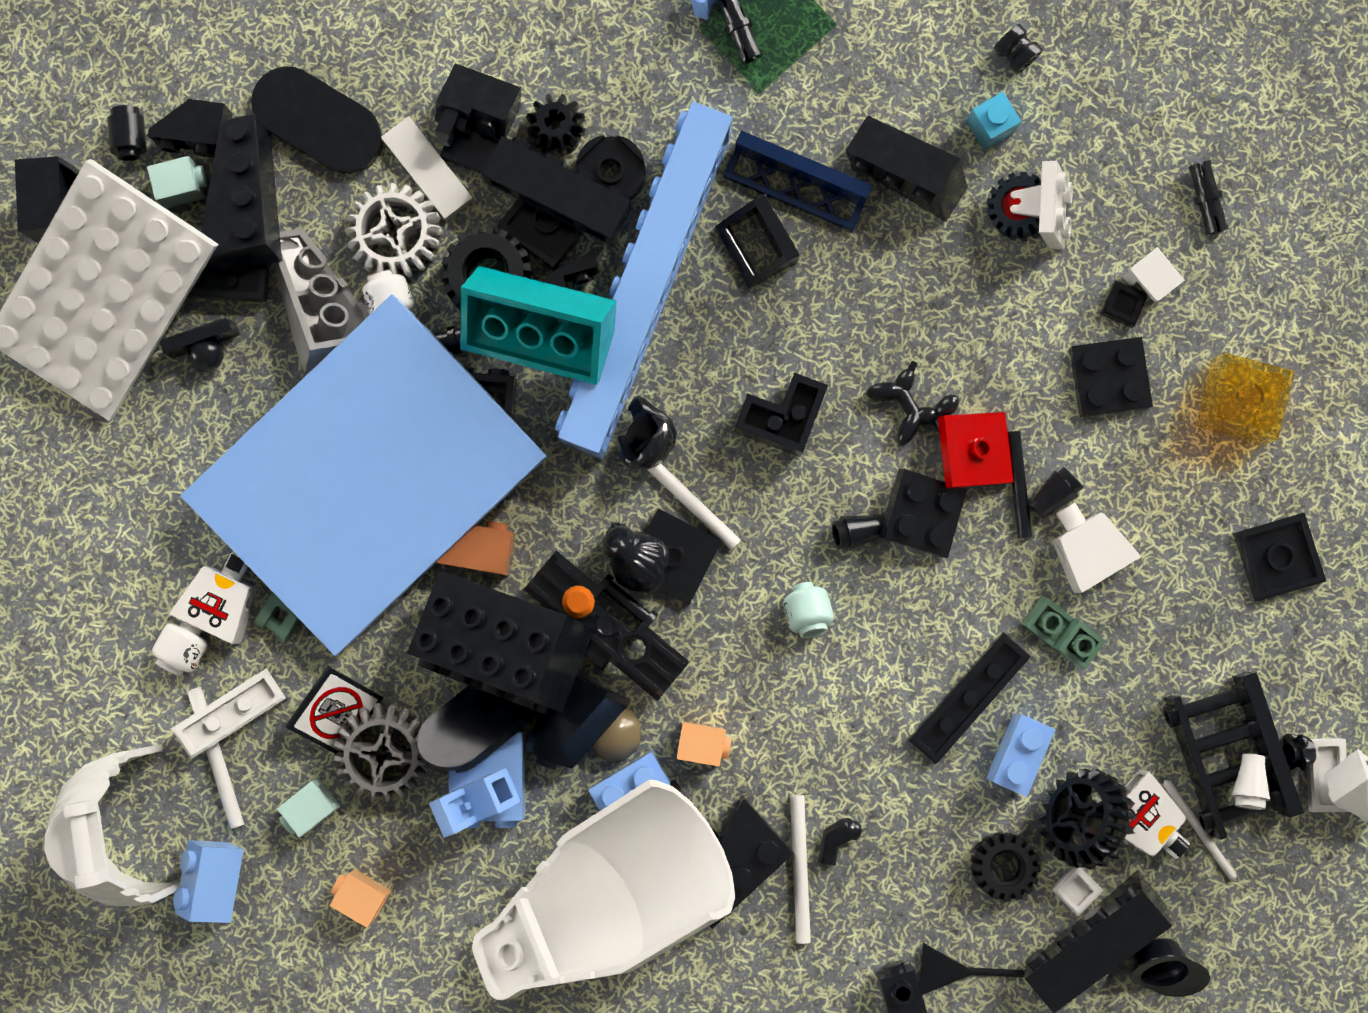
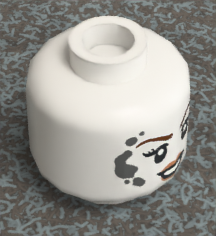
M386 270L367 277L368 283L363 286L362 294L369 315L391 294L399 298L409 310L413 307L412 294L407 279L403 275L392 274L391 270Z
M184 621L180 625L174 623L166 624L152 648V653L157 658L155 664L178 676H182L183 672H193L208 647L207 641L200 636L202 630Z

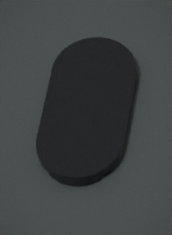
M283 66L272 69L264 74L256 83L251 99L252 110L267 130L275 137L328 169L341 174H351V172L369 168L379 157L383 147L382 130L373 113L361 104L296 67Z
M468 685L424 721L417 735V747L423 762L433 771L447 774L446 771L466 772L480 764L534 720L541 712Z

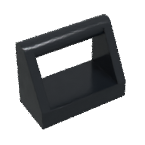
M766 194L755 198L715 226L718 235L748 288H752L787 269L799 260L800 254ZM753 215L756 216L779 257L777 261L759 273H756L731 229V227Z

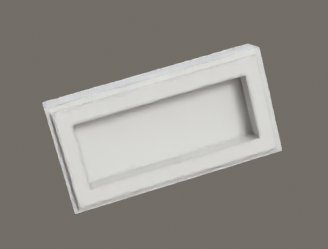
M1311 739L1316 748V760L1307 770L1309 811L1349 812L1336 807L1328 796L1329 788L1324 775L1347 759L1346 739Z

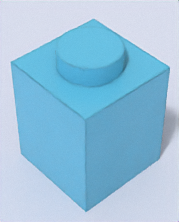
M1004 92L973 108L966 120L984 151L1014 134L1022 122Z

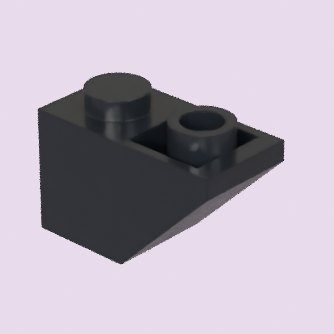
M188 99L148 129L147 136L158 145V149L165 152L180 153L181 148L193 150L195 155L214 158L220 121L232 119L233 113L224 103Z

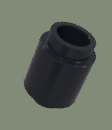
M120 105L111 108V115L107 118L110 152L117 155L118 159L122 161L140 159V155L147 152L144 117L140 115V109L130 105Z

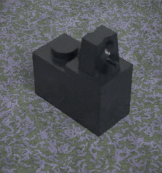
M455 63L436 100L434 121L439 123L435 131L437 136L436 142L450 147L459 130L470 134L472 129L478 130L487 137L501 139L503 136L506 138L521 107V87Z

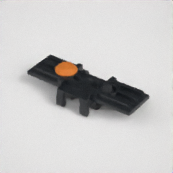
M556 550L524 590L545 608L565 614L594 629L585 655L594 662V666L602 672L611 662L658 701L690 662L649 628L659 614L654 610L652 612L648 611L613 581L614 577L610 573L597 585ZM603 592L641 623L634 632L621 624L597 603V599ZM638 638L644 643L645 653L640 659H630L626 656L624 645L629 639Z

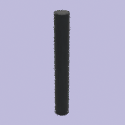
M1011 431L1008 432L1014 481L1012 483L1017 534L1018 539L1032 537L1021 432Z

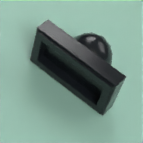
M224 317L162 339L160 345L163 354L173 359L188 354V359L194 368L199 371L208 372L218 368L224 359V352L220 342L240 336L237 324L228 317Z

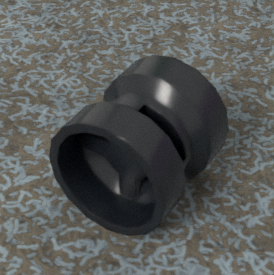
M1020 23L1008 31L993 48L1001 57H1006L1010 61V68L1017 75L1032 64L1043 52V49L1037 42H1031L1027 38V31Z

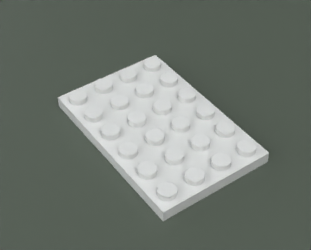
M92 159L87 160L0 311V351L110 421L118 412L217 248L218 243Z

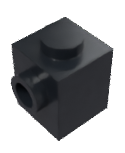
M898 960L883 965V971L877 972L876 977L886 1012L927 1013L917 975L911 963L904 965V961Z

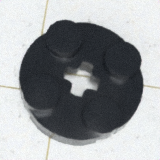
M598 136L587 142L577 156L576 170L581 169L590 173L596 178V183L606 188L609 185L616 186L628 194L627 198L633 200L641 191L646 177L645 163L640 149L631 140L622 136ZM607 163L609 166H613L616 163L619 166L617 169L618 176L614 179L612 177L604 178L603 165Z

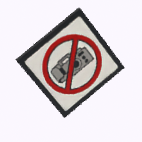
M327 666L285 727L335 754L343 752L333 747L335 739H345L338 733L339 728L342 725L351 728L347 721L351 714L362 720L359 710L364 706L372 715L374 705L381 703L384 697L334 668Z

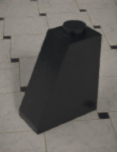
M577 675L563 712L550 708L547 715L540 713L524 750L538 756L536 763L546 768L556 770L557 766L560 765L572 769L627 708L631 699Z

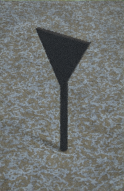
M925 943L922 944L920 973L922 995L969 975L1025 978V970L966 967Z

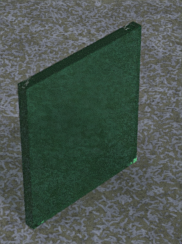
M739 0L746 17H750L753 26L751 30L760 51L763 53L761 58L757 59L755 56L756 61L744 65L741 63V58L732 37H728L725 32L727 25L720 8L708 20L702 23L699 29L753 86L754 90L760 94L834 29L837 24L814 0Z

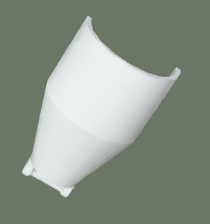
M162 744L113 753L85 764L62 786L49 816L45 832L44 851L51 868L79 894L106 906H141L154 903L174 893L179 888L180 881L171 883L142 882L120 872L106 855L98 805L99 800L110 786V777L117 776L120 768L127 762L147 754L163 751Z

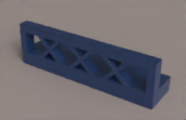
M742 130L737 138L735 151L724 174V178L758 193L766 194L770 198L851 232L855 228L872 188L871 184ZM740 156L755 161L759 173L747 178L735 173L734 170ZM761 164L770 167V169L764 171ZM778 171L787 174L791 187L777 191L770 187L766 176ZM762 178L764 185L755 180ZM794 178L799 179L803 182L796 184ZM809 185L818 187L824 200L812 205L803 202L799 189ZM794 192L796 198L789 196L787 194ZM827 192H830L835 196L829 198ZM843 198L856 203L857 205L850 221L837 216L831 203ZM826 205L829 212L820 209V207Z

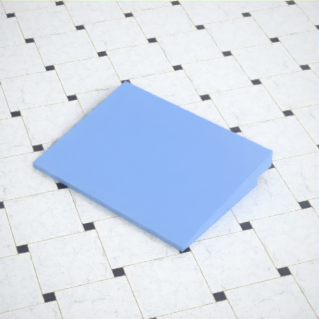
M391 294L189 486L180 497L334 656H338L548 456L404 303Z

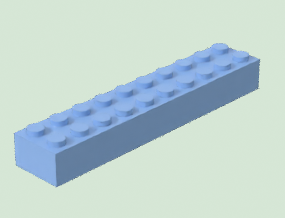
M692 101L688 112L682 110L675 127V131H677L675 145L669 143L662 160V164H664L662 178L656 176L649 192V197H651L650 208L648 211L644 209L641 211L635 230H638L636 243L629 242L623 256L622 263L625 264L622 277H615L610 288L609 296L612 300L617 301L615 329L600 381L595 385L574 379L568 395L571 397L572 402L568 411L562 410L557 420L555 430L558 431V438L563 446L601 461L603 460L731 139L733 116Z

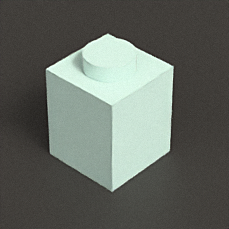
M189 156L147 166L155 201L165 209L206 198L204 187L208 186L206 172L202 165L198 166Z
M318 778L298 791L278 807L277 810L282 815L279 820L283 827L290 834L296 833L300 838L309 833L341 806Z

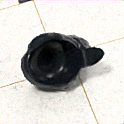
M636 396L628 406L633 422L626 435H621L618 438L621 448L620 459L624 465L630 468L645 470L654 468L667 459L676 444L677 432L672 420L666 413L657 409L646 399Z
M619 522L611 524V528L606 531L603 537L602 549L604 554L610 558L611 568L617 583L629 590L640 593L655 592L662 587L670 559L668 548L655 535L633 532L625 524Z

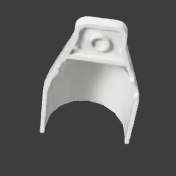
M647 780L562 835L556 843L558 847L547 861H542L535 869L537 873L527 886L519 889L494 922L481 929L475 935L472 950L486 989L490 996L496 1000H510L529 989L630 973L730 914L735 900L733 875L720 842L709 823L693 803L673 786L657 780Z

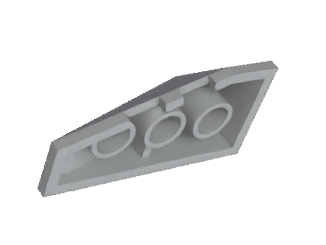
M303 229L280 232L282 261L275 262L274 267L294 344L304 372L307 374L369 316V313L362 300L358 302L348 290V283L343 277L338 278L326 263L327 258Z

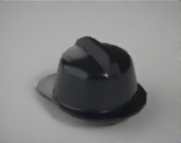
M1168 938L1154 939L1135 953L1133 956L1134 969L1129 976L1131 982L1136 985L1143 986L1161 995L1175 997L1189 996L1202 991L1209 984L1211 978L1205 967L1188 959L1180 945Z

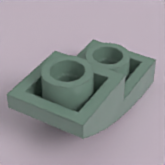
M1044 596L1040 597L1021 623L1024 628L1083 670H1086L1106 642L1080 620L1072 618Z

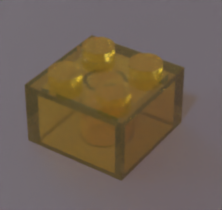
M1225 352L1213 358L1195 427L1261 445L1278 441L1295 371Z

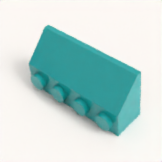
M478 266L461 286L460 349L597 385L600 381L614 335L617 301Z

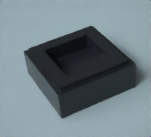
M1115 280L1100 315L1133 328L1136 325L1148 294Z

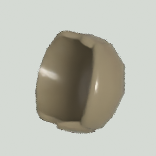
M626 708L591 747L598 758L610 763L621 762L637 751L641 740V723L633 710Z

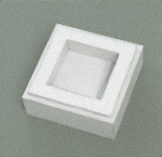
M1071 867L1050 888L1077 916L1104 891L1080 867Z

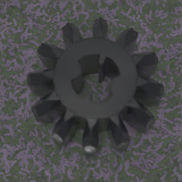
M547 94L545 96L547 104L543 105L535 101L533 106L536 112L527 113L526 118L531 125L526 128L528 136L535 137L533 144L536 148L545 145L546 153L552 154L555 146H558L561 155H565V144L568 143L571 147L577 148L579 144L576 137L585 135V128L581 126L585 122L584 113L577 112L579 106L576 101L567 104L566 96L561 94L557 102H553L552 96ZM559 119V129L553 130L552 120Z

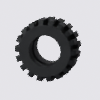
M486 227V232H480L479 228L470 229L472 235L466 237L462 233L457 237L459 243L456 246L451 243L447 248L449 256H443L441 264L444 267V271H441V279L444 282V289L447 295L460 311L461 286L468 279L472 267L483 259H499L505 262L509 269V274L534 280L533 267L526 250L523 249L521 243L515 237L512 239L508 232L501 229L500 233H498L494 227Z

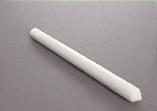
M1164 780V788L1183 812L1187 821L1229 880L1236 881L1237 874L1208 833L1203 831L1199 820L1173 783Z

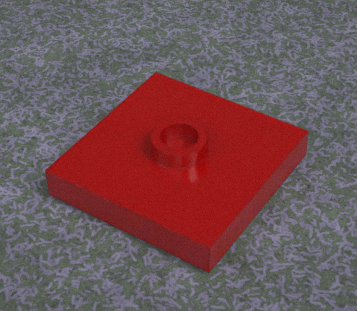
M1005 412L937 417L946 489L1014 482Z

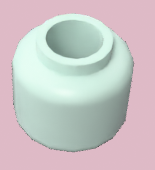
M804 582L793 586V592L788 594L783 601L789 629L794 633H799L801 638H811L826 633L828 626L834 620L828 592L824 588L814 587L812 582Z

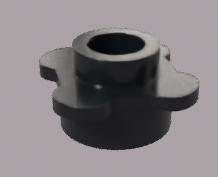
M1285 734L1283 736L1282 749L1289 769L1292 770L1299 767L1301 771H1307L1316 760V748L1313 741L1302 734L1297 735V737H1293L1292 734Z

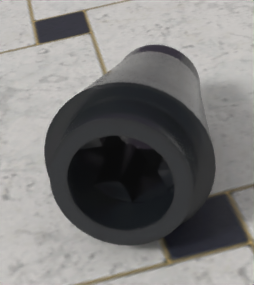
M1063 467L1058 472L1054 470L1029 505L1044 519L1078 498L1079 495L1077 493L1084 487Z
M883 515L840 516L839 520L832 522V535L838 549L846 548L847 551H850L878 539L885 517Z

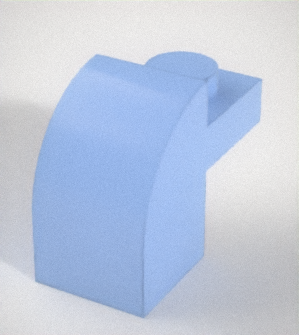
M504 768L430 802L429 805L443 837L446 838L521 801L507 769Z

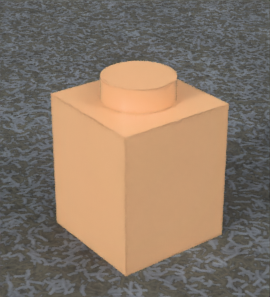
M683 721L676 759L720 767L721 758L728 759L731 738L725 737V728Z
M354 869L347 876L341 874L330 891L335 897L329 906L368 928L374 923L392 890Z

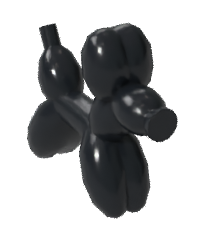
M911 361L908 369L903 370L897 376L895 383H877L869 387L866 392L868 397L876 401L897 399L907 417L903 419L897 432V443L900 446L906 445L913 439L920 424L929 425L934 423V427L939 433L937 417L952 415L959 406V398L951 394L944 396L935 408H919L909 393L914 384V371L918 365L914 361Z

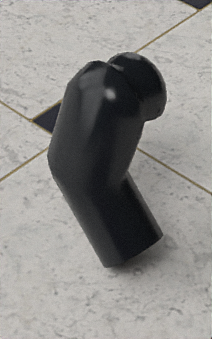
M842 818L828 826L823 832L818 862L836 865L839 846L851 839L857 840L861 836L862 827L860 823L850 818Z

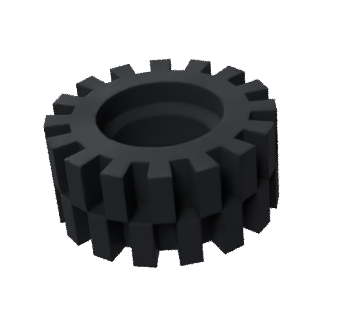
M1007 832L1006 834L994 833V836L983 838V842L980 845L977 844L974 848L976 852L975 855H971L970 860L972 862V867H970L971 874L974 875L976 884L996 900L1001 899L1004 902H1011V899L1018 901L1023 899L1022 895L1024 893L1029 895L1033 891L1031 889L1033 883L1037 885L1039 878L1036 877L1037 872H1041V866L1037 863L1039 857L1033 851V847L1019 836ZM1001 853H1011L1018 861V871L1010 880H999L992 873V862Z

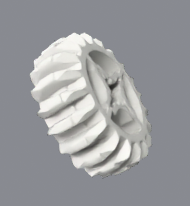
M395 183L390 184L388 193H385L381 185H377V196L372 197L368 192H364L363 196L367 201L366 204L362 205L360 202H354L353 206L359 214H349L347 220L356 226L345 229L346 235L354 238L347 244L351 251H357L354 259L358 263L365 261L364 269L367 272H371L377 267V273L390 269L392 274H400V269H403L405 275L409 278L413 276L410 268L413 265H416L420 271H424L425 266L421 259L423 257L429 261L435 259L433 253L428 249L429 247L439 249L441 243L433 237L443 234L442 228L434 225L441 218L437 212H431L434 208L432 201L423 202L424 194L421 191H417L412 195V189L409 185H404L399 193ZM392 206L407 207L415 211L419 216L410 218V216L398 217L393 212ZM380 212V223L370 229V233L367 234L371 220ZM390 218L393 221V223L397 225V227L399 228L397 230L398 236H396L399 245L396 243L394 238L390 236V227H392ZM421 229V235L417 244L408 252L407 241L411 236L418 234L417 230ZM375 244L379 247L384 245L392 246L397 257L378 255L370 249V246Z

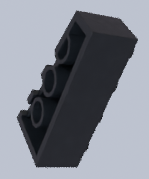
M1137 870L1072 927L1063 930L1045 950L1039 949L1029 956L1026 960L1025 980L1053 1013L1057 1012L1171 928L1172 923L1166 903Z

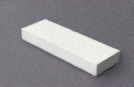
M409 116L381 136L391 152L426 197L432 201L434 207L446 222L474 201Z
M266 668L171 729L190 759H193L284 701L286 697Z

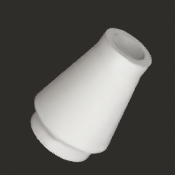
M1242 754L1241 766L1232 792V797H1235V806L1256 810L1266 809V801H1270L1265 769V756Z

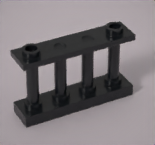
M1243 672L1233 675L1232 678L1235 685L1231 686V690L1184 705L1181 696L1170 695L1164 697L1167 705L1163 707L1165 720L1170 728L1174 727L1202 810L1198 812L1200 825L1205 833L1209 832L1210 836L1220 840L1228 838L1224 823L1264 810L1241 808L1235 806V804L1218 809L1212 788L1236 781L1241 764L1206 774L1200 753L1247 738L1250 741L1254 740L1258 752L1257 755L1265 756L1266 776L1270 788V801H1266L1265 810L1272 808L1274 811H1278V814L1290 818L1304 813L1257 672ZM1236 703L1238 706L1243 707L1246 720H1243L1242 725L1198 739L1194 738L1189 718Z

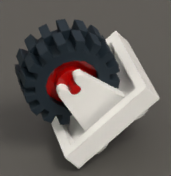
M1042 161L1041 180L1034 174L1029 176L1027 172H1020V176L1011 173L1008 174V180L1004 181L1001 178L997 181L1000 186L997 189L992 187L990 191L992 198H987V205L989 207L987 213L1000 234L1004 237L1008 236L1013 241H1016V238H1020L1022 242L1028 241L1029 236H1033L1035 239L1041 235L1049 249H1064L1065 238H1070L1071 218L1066 217V204L1072 203L1073 186L1072 182H1068L1067 172L1062 171L1057 161Z

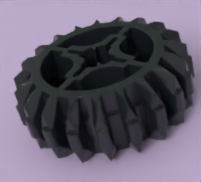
M1079 768L1078 773L1067 772L1066 781L1063 779L1056 780V791H1047L1051 797L1049 803L1041 804L1046 810V815L1039 818V820L1046 827L1040 834L1045 839H1048L1046 847L1054 852V856L1058 860L1068 863L1069 866L1088 870H1095L1096 866H1108L1109 858L1119 859V847H1129L1124 839L1126 835L1135 833L1129 827V822L1137 819L1132 812H1129L1135 803L1131 798L1127 797L1129 790L1121 785L1116 777L1109 774L1106 775L1101 770ZM1098 792L1102 801L1097 803V801L1093 800L1092 793ZM1077 834V837L1082 839V845L1078 846L1073 838L1074 835Z

